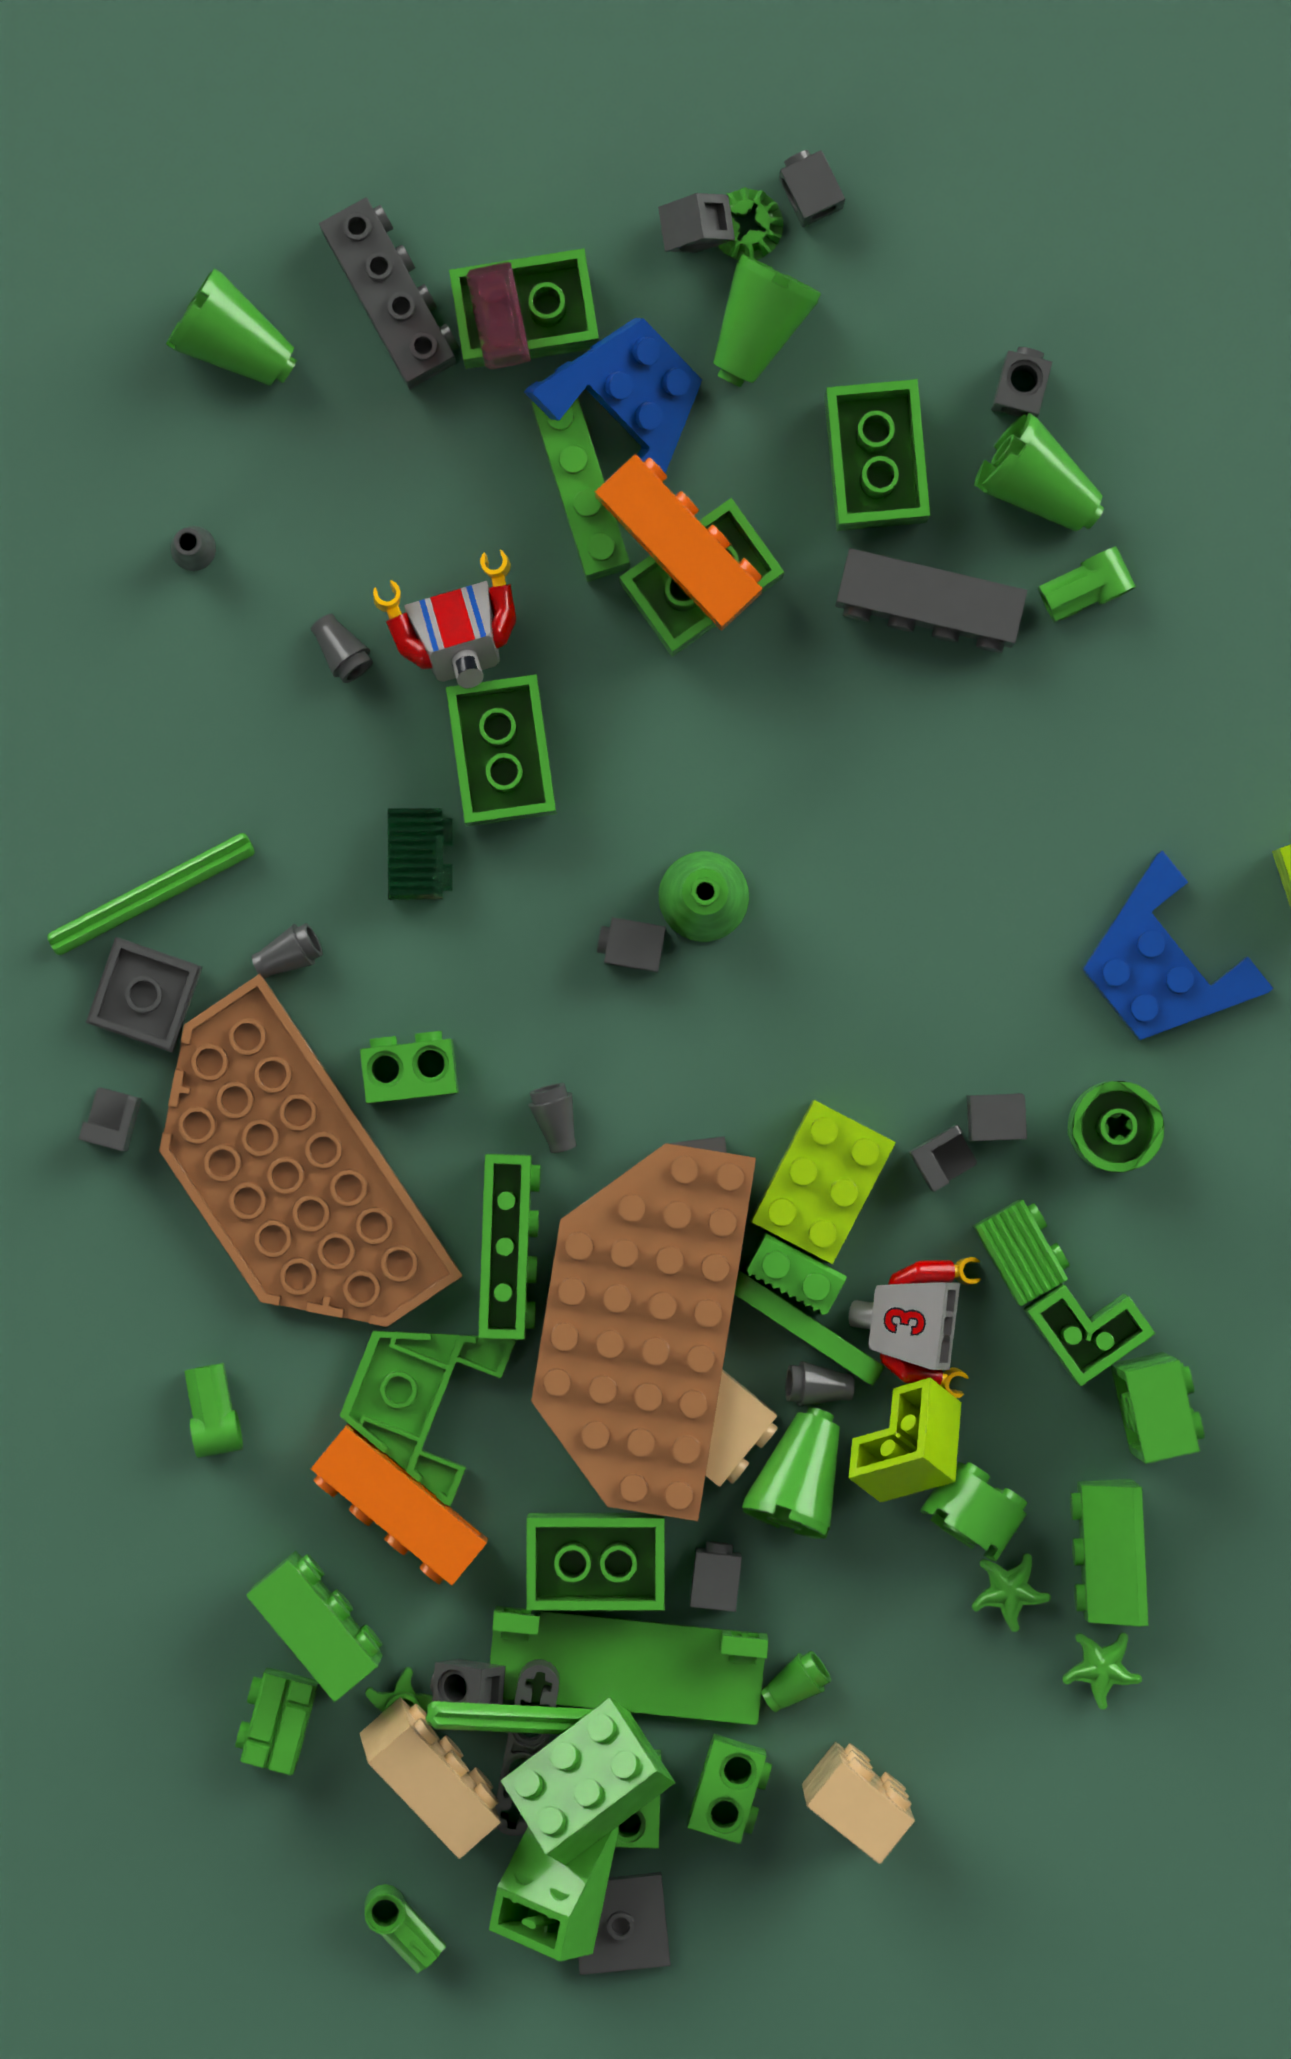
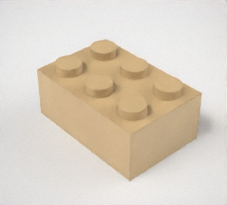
M400 1697L359 1733L367 1762L460 1859L501 1823L495 1807L499 1804V1801L491 1792L494 1787L477 1767L471 1771L461 1760L464 1756L463 1753L447 1735L442 1739L437 1736L435 1731L426 1722L425 1717L427 1713L417 1703L410 1707Z
M835 1741L802 1783L806 1805L877 1863L881 1864L914 1823L915 1819L910 1809L912 1803L908 1800L909 1795L905 1792L906 1788L897 1779L887 1772H884L881 1777L872 1771L873 1766L869 1763L871 1760L851 1743L846 1748H843Z

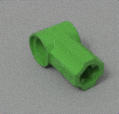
M1117 546L1088 558L1080 563L1081 567L1038 587L1042 602L1054 623L1072 616L1097 602L1099 605L1104 604L1136 588Z
M224 1363L185 1370L188 1397L193 1418H190V1429L196 1457L202 1458L243 1450L241 1426L237 1411L232 1409Z
M383 1884L374 1887L367 1894L364 1904L367 1925L371 1930L380 1934L417 1974L431 1965L446 1948V1943L404 1900V1896L399 1889L392 1885ZM381 1900H390L396 1904L398 1910L391 1918L382 1919L373 1913L372 1908Z

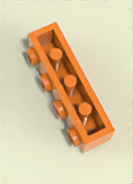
M634 454L595 491L596 499L707 617L723 631L762 594L763 588L758 584L762 576L745 558L739 563L726 550L731 543L718 528L712 524L706 529L695 517L699 509L682 491L674 495L663 483L668 478L667 475L650 457L643 462Z
M350 1424L343 1428L311 1467V1470L317 1474L313 1481L322 1490L332 1497H335L338 1492L352 1503L349 1511L367 1526H370L373 1522L378 1524L387 1532L384 1540L404 1556L408 1551L412 1552L423 1562L419 1566L420 1570L439 1585L445 1580L452 1586L488 1542V1538L450 1506L441 1502L435 1494L416 1481L404 1468L379 1450Z

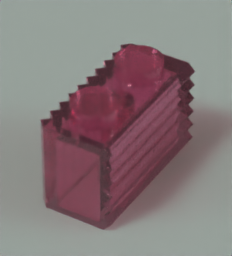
M511 262L469 270L466 277L485 367L492 370L531 361Z

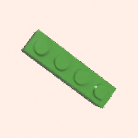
M579 399L575 400L560 420H551L532 401L533 413L586 581L590 582L630 569V561L617 520L595 496V491L605 482Z

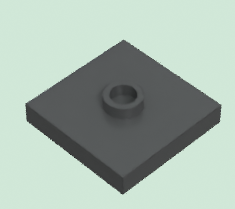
M115 937L86 1023L169 1052H174L203 967Z
M661 1872L609 1877L593 1954L578 1957L580 1975L671 1966Z

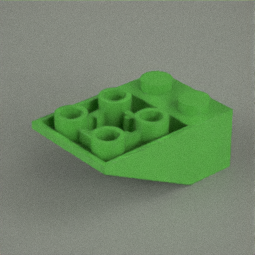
M528 1826L498 1884L489 1930L557 1961H565L593 1954L619 1826L567 1865L546 1855Z

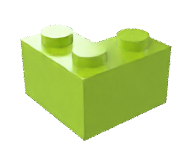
M931 1377L893 1388L890 1426L887 1429L852 1438L848 1478L880 1503L954 1483L956 1480L962 1402Z

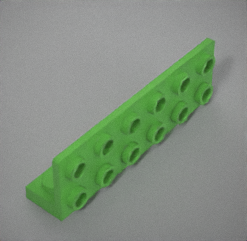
M504 1606L495 1607L490 1664L506 1666L503 1699L515 1700L521 1669L532 1660L543 1659L551 1662L559 1673V1691L556 1705L595 1709L611 1698L632 1713L756 1725L759 1721L764 1662L767 1659L769 1642L767 1633L543 1610H526ZM536 1672L534 1679H526V1681L533 1683L531 1702L540 1703L543 1686H551L552 1684L545 1681V1673Z

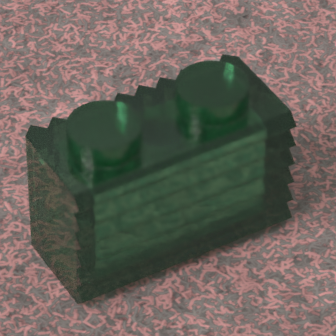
M388 808V900L394 902L445 901V891H453V864H444V846H453V819L444 818L443 808Z

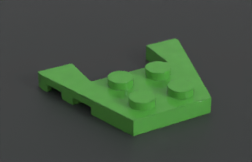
M373 1330L339 1416L379 1450L386 1453L404 1468L416 1481L435 1494L441 1502L451 1506L466 1466L424 1450L423 1446L456 1362L501 1379L516 1339L478 1338V1335Z

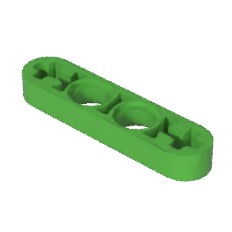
M738 1269L735 1288L736 1296L872 1386L875 1384L885 1369L884 1365Z

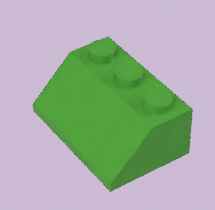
M1132 1479L1077 1481L1078 1492L1070 1493L1072 1520H1079L1080 1538L1072 1539L1074 1566H1081L1082 1584L1074 1585L1076 1611H1083V1617L1088 1623L1148 1626L1142 1487Z

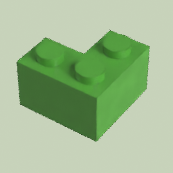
M1061 1283L1023 1308L1071 1378L1079 1386L1087 1383L1156 1334L1133 1300L1126 1294L1120 1295L1088 1318L1066 1285Z

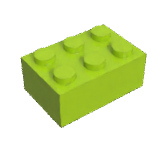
M812 1100L750 1221L833 1264L896 1142L818 1101Z

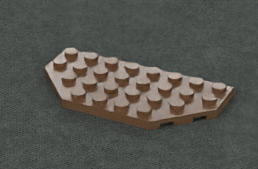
M258 974L184 1024L178 1063L174 1073L168 1103L169 1108L159 1152L260 1302L388 1327L463 1276L261 974Z
M665 1143L560 1219L531 1402L607 1507L698 1521L756 1163L755 1157Z

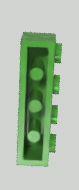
M485 1154L478 1338L524 1340L526 1329H535L536 1302L527 1301L528 1283H536L537 1256H529V1237L538 1238L539 1210H530L531 1192H540L541 1165L532 1164V1155Z

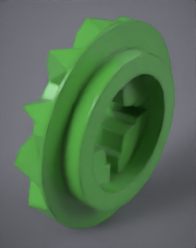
M743 187L740 190L727 193L731 215L745 218L748 212L752 211L753 207L756 208L755 223L765 233L760 230L750 229L747 235H744L742 240L739 241L740 224L734 221L735 218L732 217L735 240L718 245V247L726 255L736 260H739L742 254L756 260L765 257L778 245L783 232L784 220L778 203L763 190L758 191Z

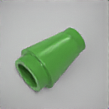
M809 1651L805 1655L798 1653L762 1689L761 1694L768 1706L776 1713L782 1708H787L824 1692V1686L831 1682V1677L823 1662L813 1651Z

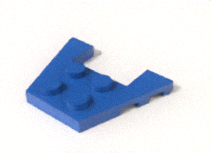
M634 318L590 347L591 350L572 362L567 361L556 368L555 373L541 382L536 381L524 391L551 420H560L583 390L586 389L641 445L637 456L643 462L650 457L666 474L702 379L644 318Z
M1163 850L1155 855L1145 874L1128 897L1125 905L1082 968V971L1138 1040L1269 993L1274 989L1249 957H1245L1212 985H1209L1152 914L1154 909L1188 883Z

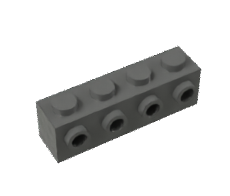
M365 197L320 222L319 226L326 241L409 390L457 364L452 351L458 349L459 346L448 325L444 324L438 327L431 311L437 309V306L425 284L417 288L408 273L414 270L415 266L403 245L395 248L387 235V232L393 230V227L382 206L379 205L372 208L369 200Z
M849 548L835 607L843 608V616L851 619L870 621L871 615L889 619L887 626L894 629L914 632L916 625L933 629L932 637L958 642L959 636L977 640V648L1002 653L1004 646L1012 648L1016 642L1028 590Z

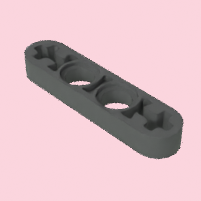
M535 1659L528 1662L521 1669L514 1705L541 1706L549 1704V1707H556L559 1691V1673L551 1662ZM536 1672L545 1673V1681L552 1683L551 1686H543L540 1705L531 1703L533 1683L526 1681V1679H534ZM523 1699L529 1703L521 1704L520 1702ZM508 1732L496 1795L499 1804L495 1806L501 1821L497 1828L506 1835L519 1836L524 1834L528 1825L522 1816L518 1817L517 1823L509 1822L508 1814L501 1812L511 1808L512 1799L507 1791L504 1790L500 1780L510 1773L509 1767L514 1760L519 1758L529 1759L548 1745L550 1734L527 1737L522 1733Z

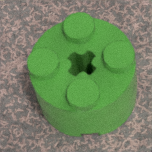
M1108 1081L1088 1088L1077 1098L1069 1114L1068 1137L1078 1156L1090 1166L1108 1172H1128L1144 1166L1157 1154L1164 1138V1121L1157 1100L1146 1089L1131 1082ZM1121 1115L1124 1118L1121 1126L1126 1130L1123 1136L1114 1134L1112 1137H1109L1110 1127L1106 1124L1107 1119H1117Z
M958 1462L955 1482L935 1487L921 1507L920 1512L924 1515H933L930 1521L971 1549H973L975 1544L986 1550L983 1556L997 1561L1027 1514L1023 1510L1028 1502L1008 1488L1001 1490L987 1484L990 1476L974 1464L967 1462L965 1465L962 1462Z

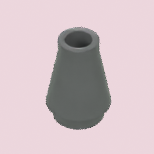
M188 526L176 533L171 542V554L174 561L181 568L189 571L204 569L212 562L216 553V544L213 536L206 529L199 526ZM193 537L196 538V547L193 550L185 551L183 549V542L185 540L190 541Z
M333 614L323 616L312 625L311 631L317 638L334 677H340L344 683H349L359 678L372 666L373 661L369 657L370 649L339 623Z
M305 923L299 927L293 924L261 951L253 954L251 958L258 974H261L266 979L272 975L314 965L315 959L322 956L323 952L315 932L309 924Z
M565 1083L551 1084L531 1091L532 1102L528 1106L549 1145L550 1152L559 1153L576 1147L572 1093L567 1092Z
M803 1361L799 1363V1366L789 1365L785 1382L786 1399L789 1402H796L798 1407L840 1400L851 1401L854 1394V1375Z

